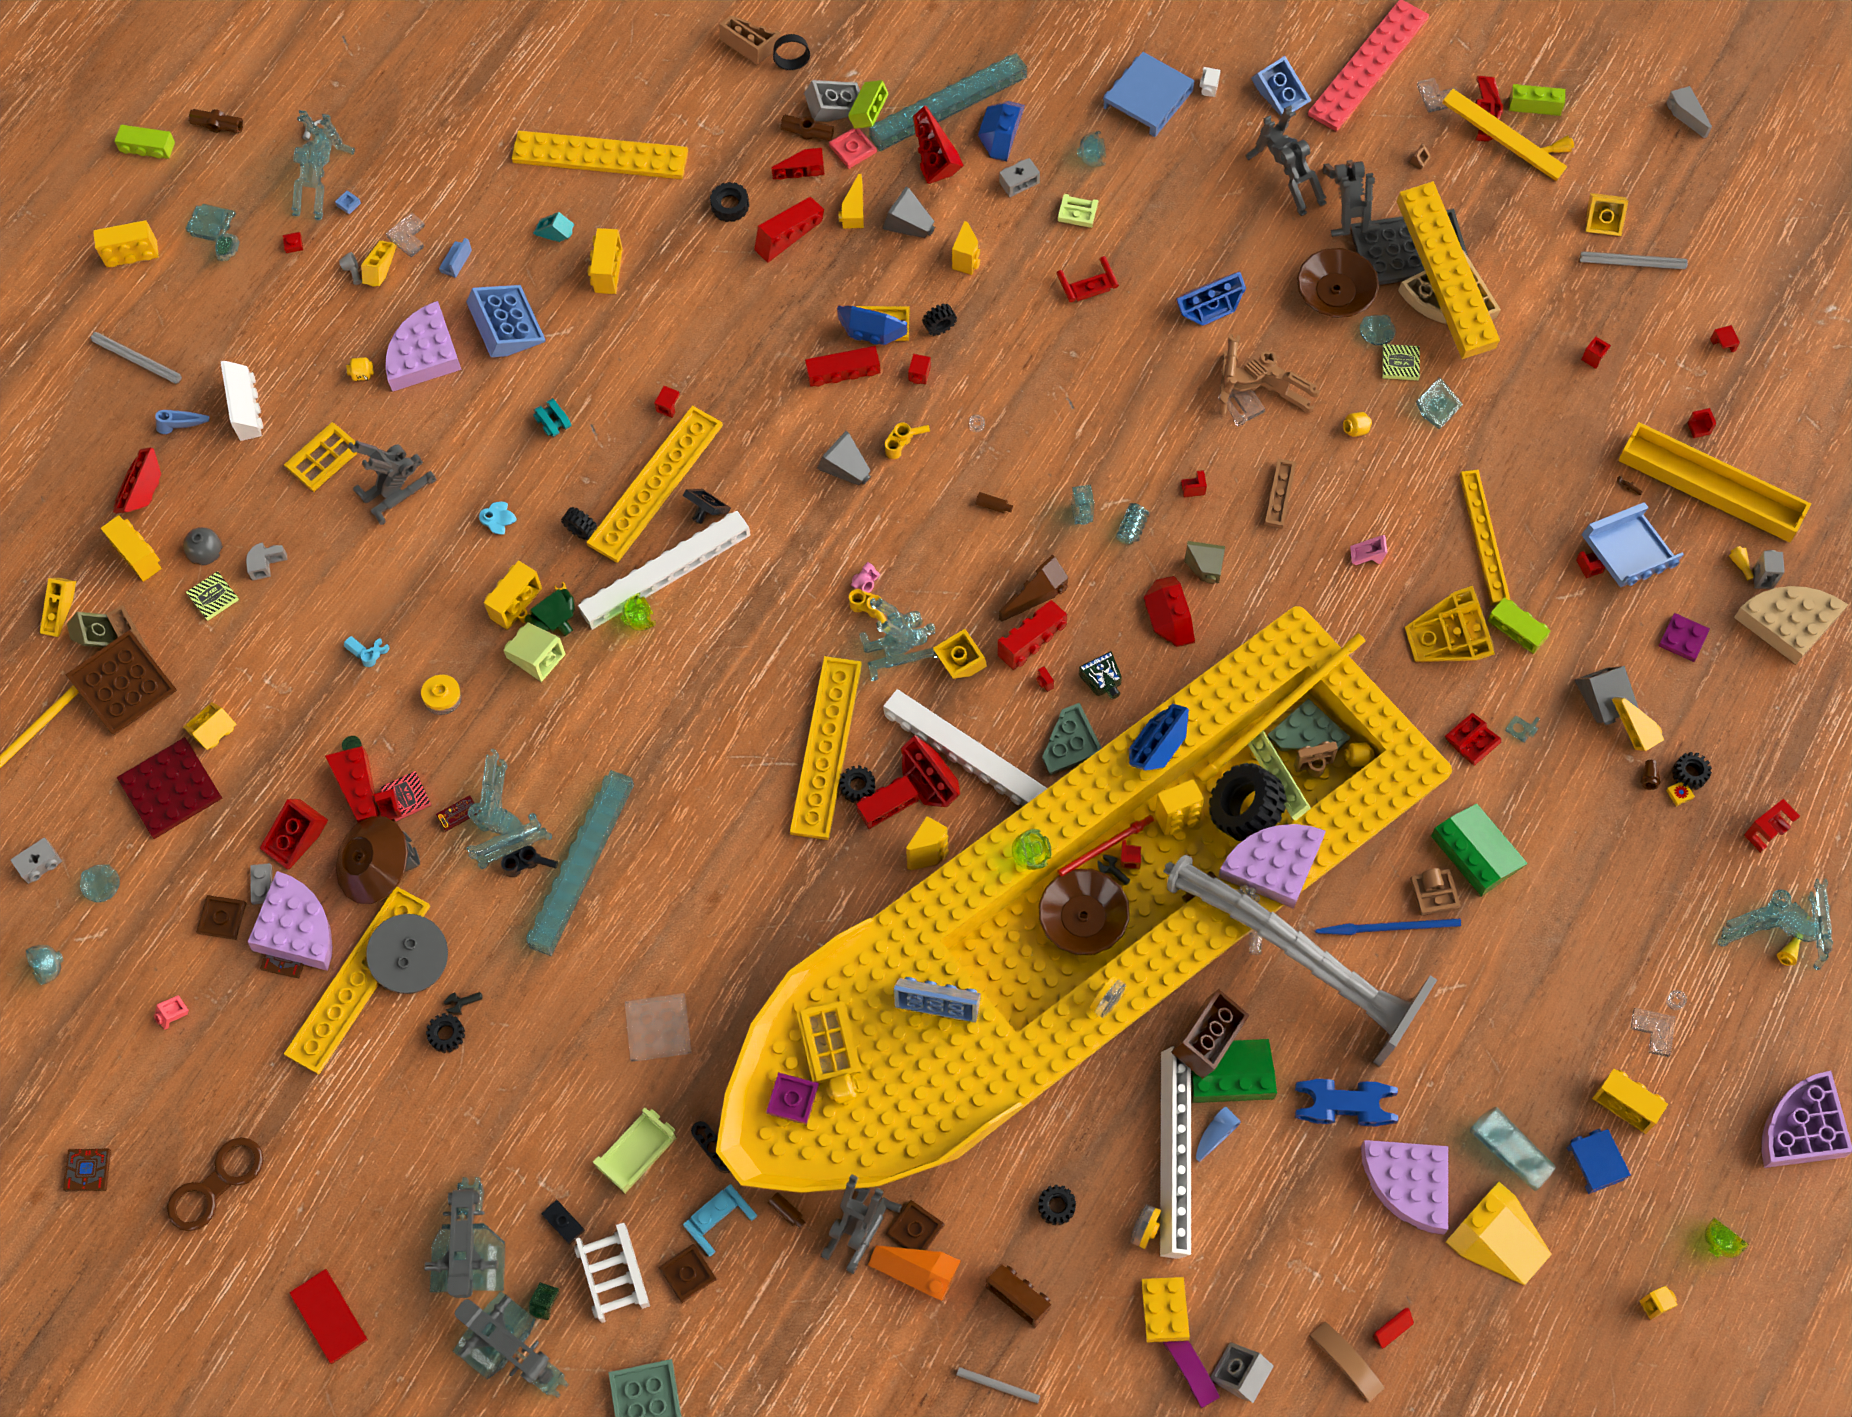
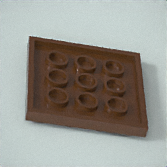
M131 630L125 632L66 674L113 736L177 691Z

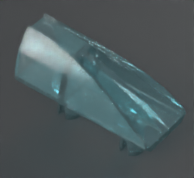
M1497 1107L1490 1109L1480 1116L1470 1128V1133L1535 1191L1543 1185L1556 1168Z

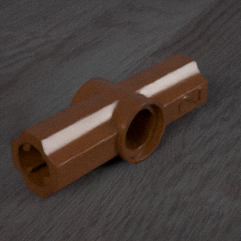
M193 109L189 112L190 124L206 127L215 133H219L221 130L233 133L242 132V118L225 115V113L217 109L211 112Z
M783 115L780 125L781 130L800 134L804 139H812L814 137L830 141L834 133V126L815 122L809 116L798 118Z

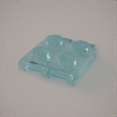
M206 204L196 206L192 214L193 219L190 218L187 224V232H190L191 236L223 243L226 230H229V224L232 217H235L236 212Z

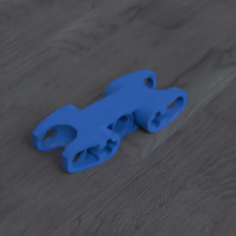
M1314 1079L1296 1082L1295 1091L1309 1094L1314 1102L1312 1107L1297 1109L1295 1112V1118L1315 1124L1335 1123V1115L1358 1116V1125L1368 1127L1397 1124L1398 1115L1383 1111L1379 1104L1381 1098L1396 1096L1398 1094L1397 1087L1379 1082L1364 1081L1358 1083V1091L1335 1090V1081L1330 1079Z

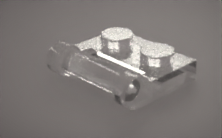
M1232 389L1229 394L1227 409L1235 419L1234 423L1238 427L1265 412V407L1254 391H1236ZM1231 397H1234L1244 414H1239L1230 400Z

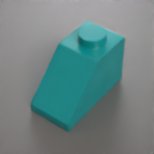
M560 212L540 219L533 234L560 242L571 237L575 224Z

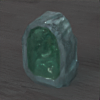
M221 234L217 238L215 249L216 257L219 261H228L232 256H235L240 243L237 236Z

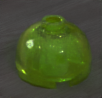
M640 592L626 599L622 607L623 615H621L623 623L636 631H644L656 626V620L652 621L650 615H654L646 598L644 596L639 597Z
M1030 829L1020 833L1012 844V855L1015 862L1026 870H1037L1047 866V861L1052 855L1048 838L1046 836L1043 837L1038 829Z
M1715 1217L1705 1229V1241L1710 1246L1708 1250L1718 1258L1721 1255L1726 1258L1738 1257L1749 1246L1746 1241Z

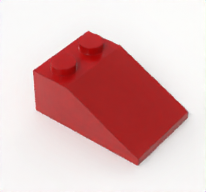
M287 799L260 849L289 870L318 839L328 819L301 799Z

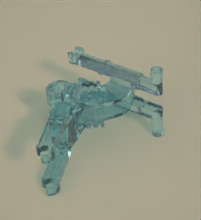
M299 110L300 117H297V120L304 124L314 140L308 141L303 147H296L294 151V162L300 164V177L294 181L293 204L291 208L294 212L292 216L299 217L302 186L316 188L314 214L316 216L314 219L321 220L323 217L324 185L321 182V177L324 176L323 166L330 162L329 154L332 144L337 150L352 155L355 152V148L342 143V139L335 126L330 122V115L322 114L323 120L320 121V124L324 127L322 129L315 126L307 111Z
M875 598L870 600L871 607L887 615L888 619L883 624L881 621L876 623L877 630L886 633L884 638L870 642L866 632L859 634L864 646V652L870 653L885 649V655L888 656L868 662L872 681L878 680L877 669L890 668L929 657L938 658L933 648L904 654L910 648L926 643L928 640L927 636L936 633L934 623L927 624L924 628L913 629L923 624L920 612L912 611L903 615L896 607L885 602L882 598H879L877 601H875Z
M491 749L493 756L486 755L481 801L470 806L468 810V816L480 830H490L491 832L501 834L477 846L470 845L466 848L470 852L469 857L471 859L481 862L478 863L480 869H484L489 863L524 846L532 845L535 841L542 838L546 840L552 839V834L545 828H541L542 824L538 821L535 813L529 814L530 823L523 825L515 815L506 809H502L501 796L505 771L508 766L503 759L499 760L502 766L499 767L497 765L499 753L495 749Z
M1816 879L1814 882L1816 897L1812 891L1809 893L1808 900L1811 902L1813 917L1808 916V913L1801 909V906L1797 905L1796 902L1791 903V895L1787 891L1779 889L1772 894L1767 907L1751 911L1732 920H1727L1726 926L1722 929L1721 938L1718 939L1717 943L1720 946H1727L1730 942L1753 934L1756 931L1780 927L1788 936L1792 935L1804 942L1816 941L1818 958L1813 967L1816 970H1820L1828 960L1829 953L1833 949L1829 911L1831 907L1829 906L1827 895L1828 880L1824 879L1823 883L1820 884L1819 879Z

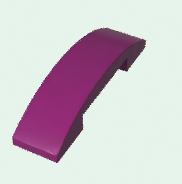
M1189 1341L1162 1342L1185 1377L1201 1409L1220 1398L1210 1376Z

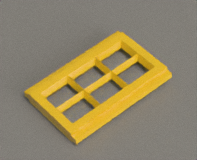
M331 422L288 460L284 466L310 490L315 492L357 454V452L353 453L348 447L350 442L355 445L356 441L335 423Z
M838 1001L796 1012L812 1082L821 1083L845 1073L854 1075L862 1072L845 1001Z

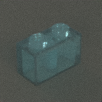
M1091 485L1072 487L1071 507L1074 523L1085 525L1093 522L1095 504Z

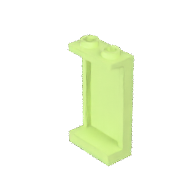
M644 1107L642 1115L601 1158L598 1156L593 1161L595 1167L624 1193L636 1183L676 1139L673 1133L675 1129L667 1122L663 1124L659 1120L660 1116L653 1109L649 1111Z

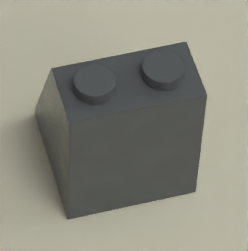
M1625 666L1607 667L1575 679L1597 723L1608 725L1616 722L1615 718L1620 717L1612 701L1614 697L1625 698L1638 708Z

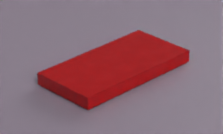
M324 1269L289 1292L330 1364L338 1361L368 1341L367 1336L327 1269Z

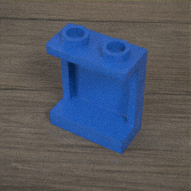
M1596 1129L1590 1132V1136L1586 1138L1578 1136L1570 1140L1571 1144L1567 1147L1568 1152L1572 1151L1587 1182L1585 1188L1588 1194L1622 1182L1631 1176L1609 1129L1604 1131Z

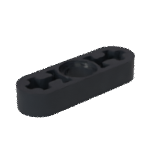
M703 1121L696 1122L691 1129L693 1138L720 1172L730 1173L726 1166L721 1167L722 1161L717 1153H711L707 1149L711 1142L717 1143L718 1137L707 1123ZM699 1127L701 1129L706 1128L704 1130L705 1135L708 1137L706 1141L701 1134L696 1135Z

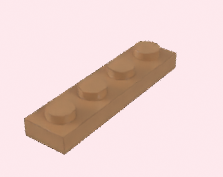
M1278 458L1264 526L1283 529L1296 466L1294 461Z

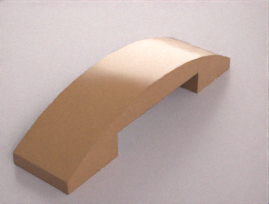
M1326 1321L1310 1335L1320 1349L1326 1352L1355 1384L1354 1387L1368 1403L1384 1389L1382 1383L1365 1361Z

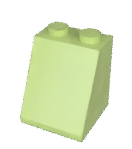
M530 623L522 626L514 639L508 641L504 648L507 659L541 682L565 655L559 637Z

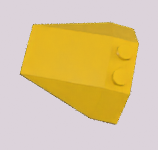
M1473 586L1453 592L1405 626L1416 662L1477 661L1495 655L1486 621Z
M1500 1182L1493 1187L1445 1242L1461 1257L1522 1285H1525L1551 1256L1549 1249L1516 1196Z

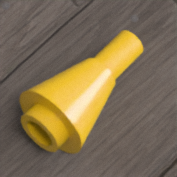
M1567 135L1550 146L1541 149L1547 153L1572 152L1574 142Z
M1738 546L1732 549L1729 555L1731 560L1743 571L1747 581L1753 579L1754 575L1750 569L1746 547Z
M1796 932L1792 941L1777 954V958L1782 964L1793 966L1797 963L1799 944L1803 938L1802 933Z

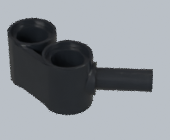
M528 845L504 856L501 860V866L508 877H517L521 870L535 868L538 864L554 869L558 866V861L541 857L534 847ZM527 855H534L530 860H525ZM511 863H515V864H516V865H515L513 868H511V869H508V868H507V866H508L509 864H511Z

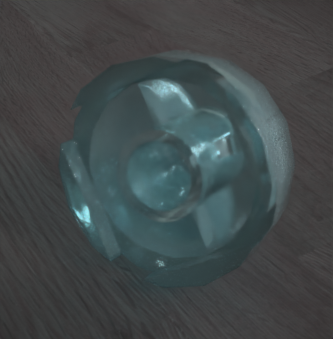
M1100 131L1086 134L1080 141V147H1077L1078 157L1082 158L1083 162L1091 167L1106 165V162H1103V157L1106 158L1104 140L1098 136L1101 134Z
M43 944L32 946L25 951L28 964L32 966L34 970L33 975L39 985L47 984L58 977L61 971V963L63 962L60 951L55 952L51 946Z

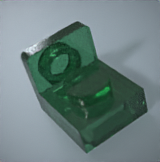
M540 1282L529 1301V1314L538 1319L549 1320L551 1308L559 1295V1288Z

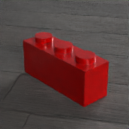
M907 776L898 777L887 787L877 789L875 794L861 798L856 804V809L867 828L871 829L918 802L919 797Z

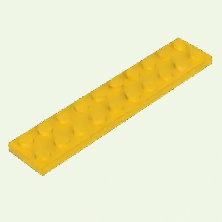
M518 131L512 162L683 179L688 147Z
M692 405L589 538L587 546L618 563L722 428V422Z
M824 656L790 835L829 840L862 661Z
M399 887L392 891L284 1052L286 1057L318 1075L321 1073L379 985L372 976L367 964V945L372 933L385 920L397 915L415 914L424 917L431 907L429 903Z

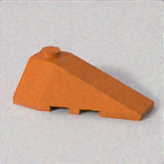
M876 1245L868 1265L943 1301L961 1260L939 1251Z

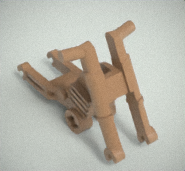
M1233 334L1229 335L1228 350H1225L1222 356L1224 361L1223 369H1221L1219 409L1221 415H1225L1227 412L1228 398L1232 389L1236 391H1254V389L1256 390L1260 386H1264L1270 391L1279 392L1281 397L1302 408L1306 413L1313 411L1314 406H1310L1311 401L1290 390L1289 387L1290 384H1293L1311 397H1318L1320 390L1315 391L1317 385L1312 384L1292 371L1287 372L1276 365L1277 356L1271 351L1262 352L1259 360H1252L1244 368H1236L1240 336L1237 335L1236 339H1234Z

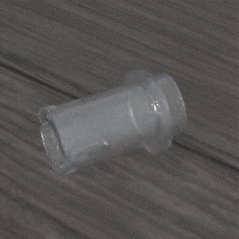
M1255 930L1249 933V953L1260 955L1262 954L1263 937L1259 936Z

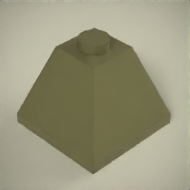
M1188 541L1184 561L1201 581L1210 584L1219 583L1225 546Z
M76 612L67 623L70 639L83 646L105 647L117 639V634L106 614Z

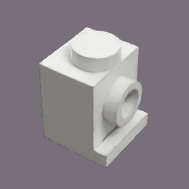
M1208 67L1203 68L1199 86L1202 87V95L1215 97L1221 70Z

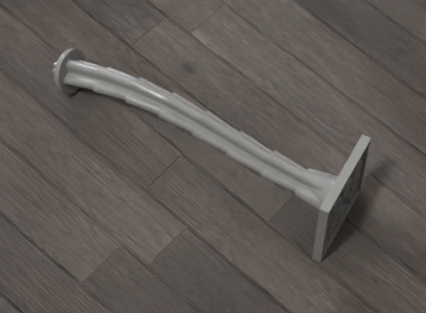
M1183 855L1176 864L1169 862L1165 865L1163 872L1169 875L1167 882L1168 891L1176 893L1180 889L1202 898L1201 901L1230 914L1231 918L1257 931L1259 936L1284 950V954L1311 970L1312 975L1338 990V994L1366 1010V1014L1389 1034L1388 1039L1373 1061L1379 1067L1397 1046L1437 981L1436 978L1430 975L1411 1002L1400 999L1383 990L1378 991L1355 971L1351 972L1329 952H1324L1300 930L1297 932L1273 911L1269 912L1245 893L1242 895L1218 878L1214 879L1192 866L1193 859L1190 856Z

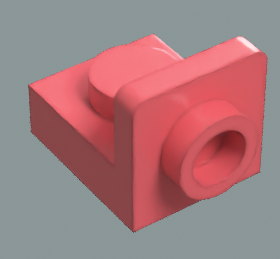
M178 995L157 1004L154 1019L158 1025L161 1024L163 1029L166 1030L169 1028L170 1022L188 1015L189 1010Z

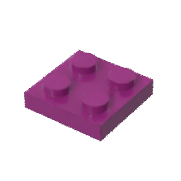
M1674 613L1660 641L1659 647L1695 662L1710 628Z
M778 1072L766 1113L807 1125L819 1083Z

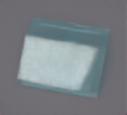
M1438 378L1416 401L1422 417L1438 429L1463 405L1441 378Z

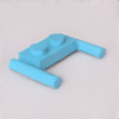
M731 1184L725 1190L720 1191L683 1224L685 1229L709 1257L716 1251L703 1235L733 1209L739 1206L751 1221L757 1217V1214Z

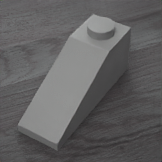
M1688 86L1671 91L1667 100L1668 109H1671L1676 118L1703 138L1708 137L1712 126L1691 87Z

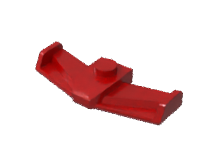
M1478 75L1476 80L1482 99H1477L1475 104L1500 120L1503 113V104L1501 103L1495 77ZM1478 130L1476 141L1489 142L1493 139L1482 130Z

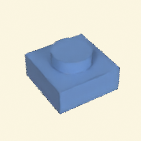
M346 191L335 203L340 209L350 214L361 204V201L352 193Z

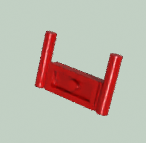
M1106 256L1099 258L1105 273L1071 283L1070 285L1063 270L1056 272L1070 303L1075 300L1078 302L1109 292L1111 288L1115 289L1119 286Z

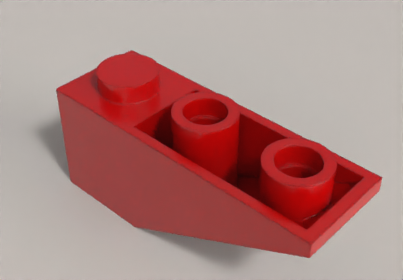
M822 148L804 149L772 166L773 179L782 180L785 178L825 175Z

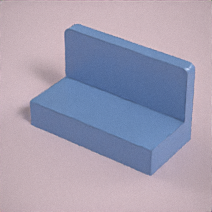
M464 238L462 243L454 242L439 267L441 273L457 277L472 251L468 239Z

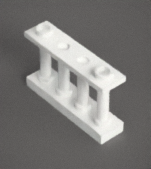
M624 1222L616 1225L617 1232H614L615 1235L583 1245L582 1240L577 1238V1246H574L577 1258L582 1259L595 1304L591 1306L595 1319L599 1318L601 1323L606 1322L604 1313L629 1304H639L642 1309L650 1306L629 1233ZM615 1243L622 1244L623 1251L620 1252V1255L589 1265L586 1253ZM620 1263L628 1264L629 1271L626 1272V1275L595 1285L592 1273ZM626 1283L634 1284L635 1291L632 1292V1295L601 1305L598 1293Z

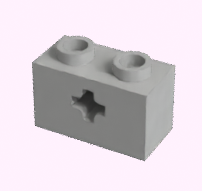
M1028 158L999 172V183L1008 196L1012 197L1039 184L1040 172L1032 160Z
M1775 550L1763 551L1753 567L1754 588H1775L1785 573L1783 552H1776Z
M44 837L12 858L11 862L21 877L29 884L37 881L47 871L55 869L62 860L51 843Z

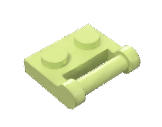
M1064 194L1058 221L1092 228L1099 200L1093 199L1091 201Z

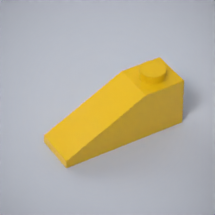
M858 174L842 202V211H839V222H842L843 229L864 228L862 174Z
M379 241L361 264L362 284H368L373 287L382 284L388 273L397 243Z
M48 578L40 634L59 637L73 602L76 581L63 578Z
M1612 698L1635 750L1647 751L1664 740L1662 730L1655 721L1625 698Z

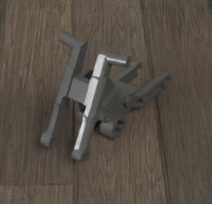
M1290 105L1284 108L1278 124L1275 125V122L1271 121V116L1263 119L1264 126L1260 130L1256 146L1245 156L1248 160H1251L1258 153L1263 152L1266 145L1268 146L1275 162L1284 165V173L1290 177L1288 186L1296 203L1297 211L1300 216L1307 214L1304 210L1306 205L1298 184L1309 179L1318 204L1323 206L1327 203L1324 200L1326 196L1323 193L1316 172L1310 170L1306 162V156L1310 154L1308 143L1305 140L1298 142L1297 139L1288 137L1287 134L1283 135L1291 117L1296 115L1295 111L1292 112V106Z
M1348 160L1346 164L1334 165V167L1329 163L1323 164V174H1326L1330 179H1335V184L1340 186L1338 187V190H1340L1339 195H1341L1339 199L1342 198V228L1331 230V237L1350 235L1351 218L1356 217L1362 218V233L1380 230L1379 223L1369 224V221H1371L1375 177H1373V173L1366 174L1365 192H1363L1364 188L1362 186H1364V183H1362V178L1365 177L1363 161L1353 162V160ZM1365 194V201H1362L1361 195Z
M358 440L355 442V445L352 442L348 445L353 453L357 452L370 456L368 462L366 460L362 461V465L366 470L371 469L378 474L376 483L371 489L365 492L359 485H356L353 491L364 503L370 502L381 494L386 498L371 510L380 525L386 522L382 514L387 509L390 510L426 484H432L437 480L434 474L429 471L414 483L401 490L400 487L405 483L406 478L413 474L416 467L423 463L418 454L413 455L411 458H405L406 452L400 445L390 447L387 452Z
M851 1174L850 1180L846 1184L840 1204L844 1213L842 1220L837 1218L829 1232V1236L832 1238L821 1254V1257L829 1260L844 1233H847L851 1236L848 1246L856 1250L846 1268L852 1274L855 1273L859 1261L867 1247H869V1243L884 1218L883 1214L886 1209L899 1213L902 1208L901 1204L889 1201L885 1197L880 1201L884 1191L876 1188L869 1207L864 1205L870 1189H855L859 1177ZM854 1190L859 1193L855 1200L852 1198Z

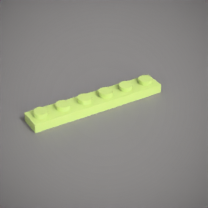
M1262 731L1248 746L1260 766L1275 775L1282 782L1286 792L1284 793L1286 795L1284 806H1286L1290 816L1296 821L1310 810L1311 807L1267 735Z

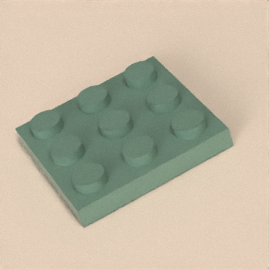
M672 1359L609 1372L615 1417H682Z

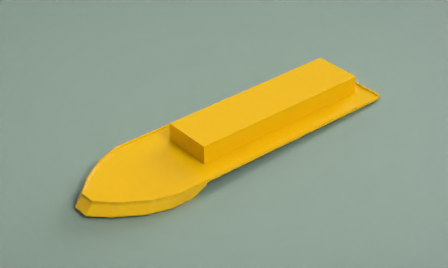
M1295 606L872 919L870 917L838 934L788 971L751 1023L724 1096L716 1153L741 1186L796 1193L845 1190L846 1184L849 1182L851 1174L859 1177L855 1189L873 1188L961 1157L1253 930L1231 918L1230 914L1201 901L1202 898L1195 896L1185 903L1182 899V896L1186 894L1184 890L1180 889L1176 893L1168 891L1167 882L1169 875L1163 872L1167 863L1176 864L1183 855H1188L1193 859L1192 866L1206 874L1209 871L1213 872L1219 880L1242 895L1245 893L1269 912L1273 911L1275 913L1282 908L1284 904L1218 877L1227 856L1242 841L1235 840L1213 824L1209 813V807H1211L1209 805V798H1212L1211 791L1216 787L1217 780L1221 779L1223 773L1230 771L1232 767L1240 766L1243 763H1254L1260 766L1247 744L1205 784L1199 779L1197 774L1215 761L1341 649L1303 607ZM1349 656L1342 660L1263 730L1268 735L1309 698L1350 736V740L1337 751L1334 763L1326 765L1323 774L1316 778L1311 777L1307 770L1295 771L1294 763L1299 750L1280 751L1271 742L1311 807L1310 810L1296 821L1285 808V812L1281 815L1280 823L1277 822L1275 826L1298 824L1326 831L1301 892L1446 781L1452 772L1450 763ZM1172 703L1187 707L1189 714L1186 738L1164 768L1146 771L1130 766L1129 748L1149 720L1161 711L1168 709V706ZM1350 743H1368L1374 750V760L1364 768L1350 767L1348 762L1344 760V750L1348 748ZM1312 764L1314 768H1321L1319 764ZM1194 779L1204 798L1201 820L1193 827L1187 826L1182 828L1177 834L1164 835L1155 817L1157 794ZM1255 791L1249 794L1242 803L1240 814L1245 812L1252 804ZM1152 815L1154 822L1144 827V830L1140 833L1132 834L1124 839L1126 840V845L1141 846L1140 870L1120 868L1122 841L1076 868L1099 871L1098 860L1104 866H1109V863L1103 859V855L1114 856L1118 859L1115 867L1130 879L1129 884L1124 885L1111 873L1105 874L1109 875L1122 887L1129 901L1130 920L1123 937L1110 949L1095 955H1074L1059 949L1046 937L1039 922V901L1045 887L1058 876L1057 870L1129 828L1133 822ZM1081 914L1080 917L1085 919L1087 915ZM1112 976H1116L1119 982L1112 992L1114 995L1113 1000L1110 1003L1105 1001L1097 1012H1093L1090 1006L1095 999L1094 994L1103 983L1106 984ZM911 977L923 983L925 981H933L939 986L954 985L957 989L961 990L966 988L977 990V993H981L976 1023L895 1008V984L899 978ZM838 1001H845L862 1070L858 1074L850 1075L856 1078L859 1085L857 1097L838 1104L834 1099L831 1100L827 1093V1088L830 1087L829 1080L819 1083L807 1125L767 1114L766 1111L778 1072L812 1081L796 1012ZM835 1011L824 1013L828 1029L839 1027ZM820 1015L809 1017L813 1033L824 1030ZM840 1031L829 1033L833 1049L844 1047ZM825 1034L814 1037L817 1053L829 1051ZM845 1051L834 1054L838 1070L849 1067ZM830 1055L819 1057L822 1073L834 1071Z

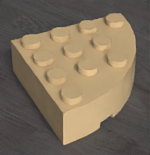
M1463 251L1492 320L1496 319L1501 309L1465 251ZM1425 270L1401 282L1398 291L1407 303L1424 316L1447 324Z
M1787 586L1774 588L1751 598L1738 610L1734 618L1793 663L1797 664L1839 618L1848 604L1821 590Z

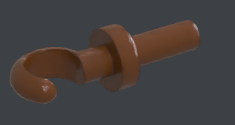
M1621 476L1617 477L1619 483L1627 486V490L1631 489L1638 495L1642 494V491L1633 485L1634 482L1629 483L1622 480Z

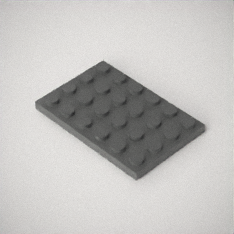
M1448 209L1446 212L1462 250L1468 256L1455 210ZM1403 216L1369 221V224L1379 223L1380 230L1362 233L1361 223L1350 225L1356 252L1370 261L1377 272L1379 285L1402 282L1425 270Z

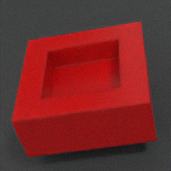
M300 232L283 235L286 253L303 250Z
M1045 666L1038 669L1036 680L1041 688L1044 687L1047 692L1054 689V680Z

